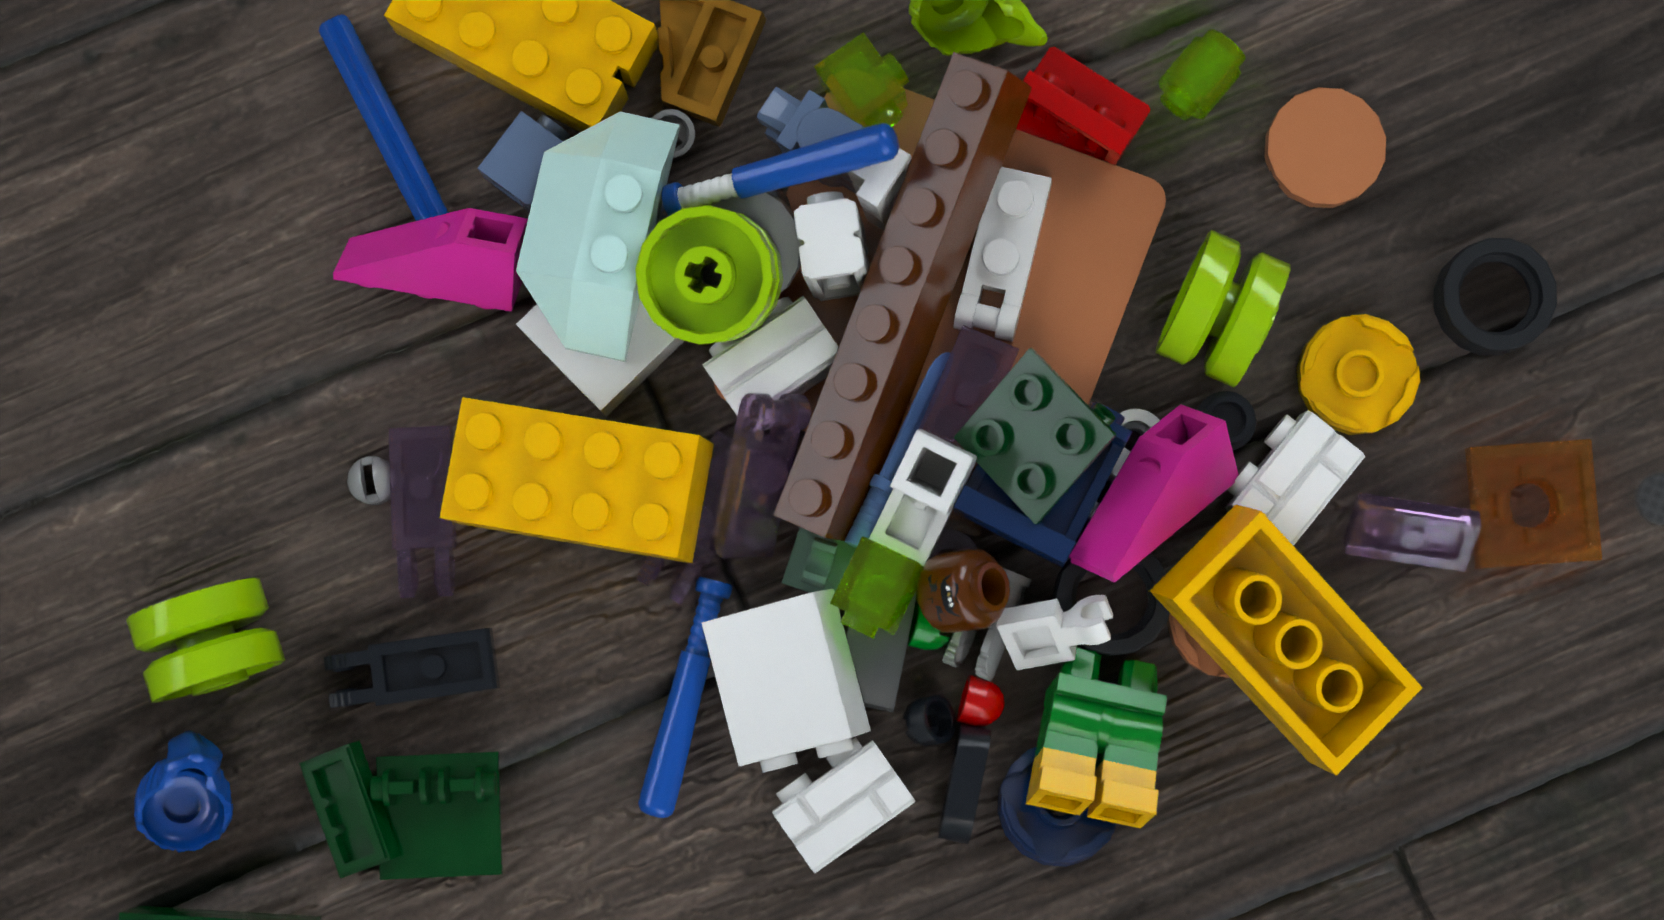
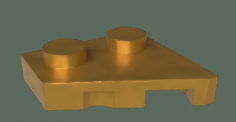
M660 0L661 28H658L659 51L663 56V70L660 73L662 102L667 108L679 110L688 116L721 127L767 19L762 11L731 0Z

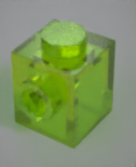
M864 32L814 66L820 85L840 113L860 125L868 127L878 123H886L893 127L903 117L901 110L908 106L903 86L910 81L896 58L890 52L881 57Z
M862 536L830 602L831 605L845 612L840 623L874 639L878 629L895 635L917 589L919 574L923 566L911 558Z

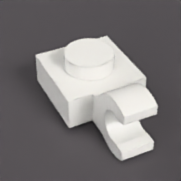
M1092 595L1083 598L1065 612L1062 611L1058 599L1005 608L997 621L996 627L1016 670H1023L1075 660L1077 645H1098L1109 641L1111 634L1105 620L1112 619L1113 612L1106 595Z

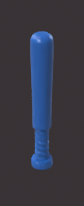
M698 577L695 590L700 592L695 611L696 615L693 618V625L690 629L691 634L688 637V645L685 651L681 650L673 683L639 797L638 805L640 810L653 817L667 818L673 814L683 780L701 697L711 663V658L708 657L709 650L702 622L717 619L723 598L729 599L732 593L731 584L705 577Z

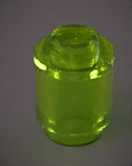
M1209 29L1203 37H1194L1158 80L1159 87L1164 92L1160 96L1161 102L1170 112L1182 120L1187 121L1191 116L1205 119L1241 76L1239 67L1246 60L1244 53L1231 39L1214 29Z

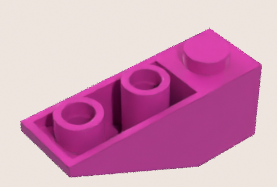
M466 208L351 237L333 272V280L355 283L366 288H383L416 294L422 298H438L466 303L483 309H499L512 312L523 283L516 272L528 218Z
M1180 404L1141 435L1070 553L1071 563L1115 583L1231 487L1239 474L1226 421Z

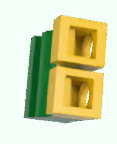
M1076 647L1075 660L1062 662L1058 675L1046 689L1045 708L1040 724L1026 804L1079 816L1088 807V818L1141 829L1156 815L1159 790L1155 789L1158 753L1163 732L1162 716L1165 714L1167 695L1157 694V666L1137 660L1124 661L1119 669L1117 685L1098 681L1101 655L1094 651Z

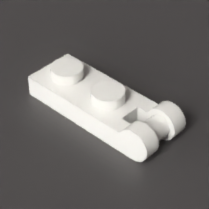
M1006 167L1000 168L977 228L962 293L956 309L953 328L972 332L973 327L995 331V338L1013 342L1051 190V177ZM983 289L1005 294L1001 308L980 304Z

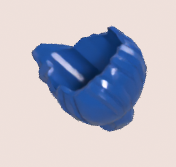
M185 731L169 740L167 758L156 762L152 769L142 777L134 800L136 829L143 833L146 839L154 842L160 848L171 851L176 850L177 853L199 850L212 841L218 840L233 818L230 783L226 780L223 770L220 769L223 758L222 751L214 743L195 731Z

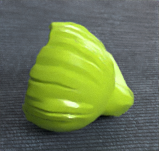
M910 0L908 12L911 15V23L914 29L919 32V35L931 47H935L946 56H952L953 52L973 54L999 46L1005 42L1026 47L1043 46L1047 43L1048 37L1045 30L1034 21L1028 8L1021 0Z

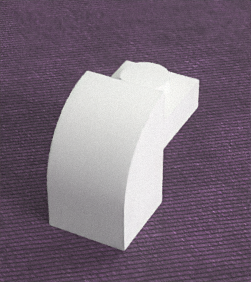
M918 429L890 485L893 490L869 540L924 566L943 532L964 485L967 484L977 456L923 429Z

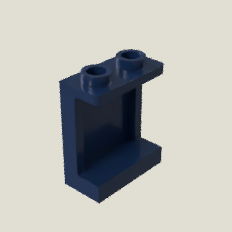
M1092 402L1090 408L1092 409L1097 402ZM1105 406L1115 416V421L1110 426L1117 435L1039 524L1035 525L979 464L976 465L967 485H964L953 507V512L1062 568L1132 433L1131 430L1121 426L1125 417Z

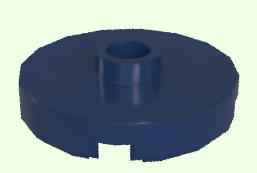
M1036 747L1027 750L1008 768L998 789L997 814L1005 836L1021 854L1043 865L1067 867L1089 860L1111 840L1116 829V823L1088 818V807L1080 816L1069 813L1056 816L1049 809L1027 805L1026 799Z

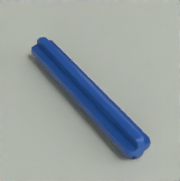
M344 14L326 20L319 26V33L415 220L418 221L449 213L351 21Z

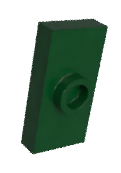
M360 740L299 763L340 879L401 856L382 801H372L370 791L372 773Z

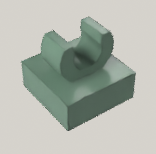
M800 527L782 584L808 593L834 589L836 600L839 603L856 548L845 543V541L824 538Z

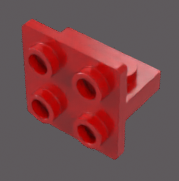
M1050 47L1035 71L1029 70L1023 79L1032 89L1016 129L1116 165L1149 115L1150 107L1060 49Z

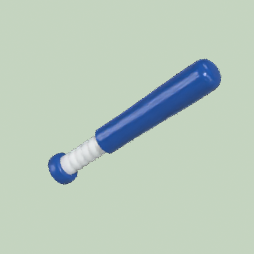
M878 123L770 158L735 167L732 169L731 174L715 177L712 180L707 179L685 187L678 182L669 183L663 187L661 192L663 206L667 215L670 216L684 208L709 205L712 202H720L723 199L728 200L731 197L739 196L740 199H745L884 163L894 159L898 154V138L895 130L890 125Z

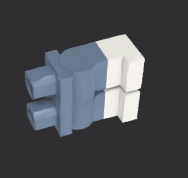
M775 87L756 117L760 124L767 127L765 132L767 138L776 143L782 153L864 128V126L839 111L830 109L826 100L811 90L807 92L801 102L780 88ZM899 148L896 157L890 161L818 180L824 185L830 187L843 186L855 193L867 220L884 231L912 157L909 153Z

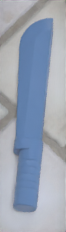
M950 352L942 353L929 367L880 474H874L869 483L870 489L845 539V543L864 552L867 551L871 540H869L870 535L893 490L890 487L893 478L916 431L922 429L950 372L954 354Z

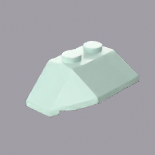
M620 111L544 152L516 272L565 349L626 362L640 302L635 269L643 242L658 224L663 203L661 192L668 182L680 130L679 124Z

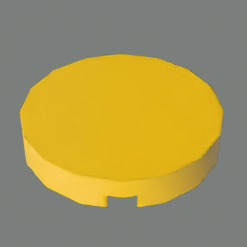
M1368 314L1341 317L1319 328L1304 345L1297 365L1298 391L1307 409L1316 414L1334 430L1348 435L1375 433L1397 422L1413 404L1420 383L1419 366H1417L1416 357L1413 354L1414 349L1408 337L1389 321Z

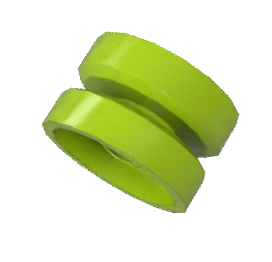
M710 205L684 208L658 222L642 244L635 269L638 295L651 320L672 337L699 345L738 340L761 327L777 306L783 284L781 256L769 233L745 214ZM709 264H718L714 272L722 274L718 286H708L703 280V271Z
M1211 230L1203 241L1183 281L1161 332L1155 353L1184 365L1196 357L1207 336L1211 335L1212 339L1204 358L1205 375L1234 388L1244 376L1252 359L1260 350L1270 331L1288 280L1290 264L1261 252L1248 262L1238 282L1235 283L1233 278L1241 259L1240 242Z
M259 578L231 581L190 592L142 609L126 619L135 650L146 653L173 648L178 650L153 661L143 672L152 703L164 702L188 695L199 696L221 690L248 680L249 676L268 670L285 661L276 631L267 628H255L235 633V629L261 618L269 608Z

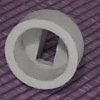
M667 109L652 117L653 119L680 125L677 139L680 145L675 148L673 158L685 154L692 147L695 139V128L691 119L685 113L675 109Z
M366 456L360 458L351 466L347 476V485L350 493L358 501L368 505H380L390 500L395 494L398 487V475L393 465L387 460L377 456ZM366 465H372L373 481L377 494L367 495L363 469Z

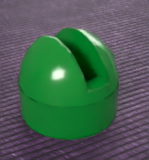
M916 600L907 646L933 651L942 648L949 642L950 637L939 635L940 631L930 625L922 614Z

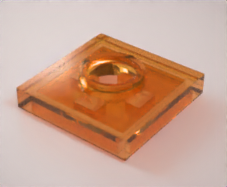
M1591 439L1479 446L1465 449L1476 569L1602 560ZM1524 483L1540 487L1548 496L1550 503L1549 514L1545 521L1532 528L1522 527L1511 519L1514 516L1510 508V492L1518 485Z

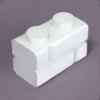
M823 192L807 197L806 205H799V208L794 210L797 239L801 245L799 247L802 275L813 297L820 299V301L858 296L870 268V263L867 257L868 249L865 228L856 202L849 200V198L844 199L842 192Z
M804 296L795 302H792L789 297H784L778 300L777 306L761 327L738 340L716 342L709 349L712 358L702 365L739 420L749 431L827 378L839 346Z
M1309 410L1300 414L1296 420L1286 414L1264 440V443L1272 450L1258 467L1248 461L1238 472L1239 476L1235 479V483L1227 489L1234 495L1225 506L1228 512L1235 505L1262 511L1293 546L1366 457L1362 451L1342 435L1337 434L1331 426Z
M856 737L853 738V750L826 758L832 767L829 771L813 782L804 773L776 793L782 804L776 807L772 813L814 873L821 870L916 802L873 739L862 746Z

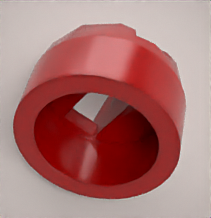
M969 675L961 695L957 722L982 727L996 721L1001 716L1005 706L1004 695L1000 688L993 682Z

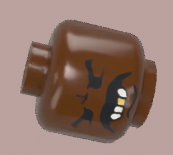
M968 549L938 554L928 560L920 571L916 595L922 614L930 625L937 630L945 633L986 629L999 620L1009 600L1010 583L1006 572L993 556L983 550Z

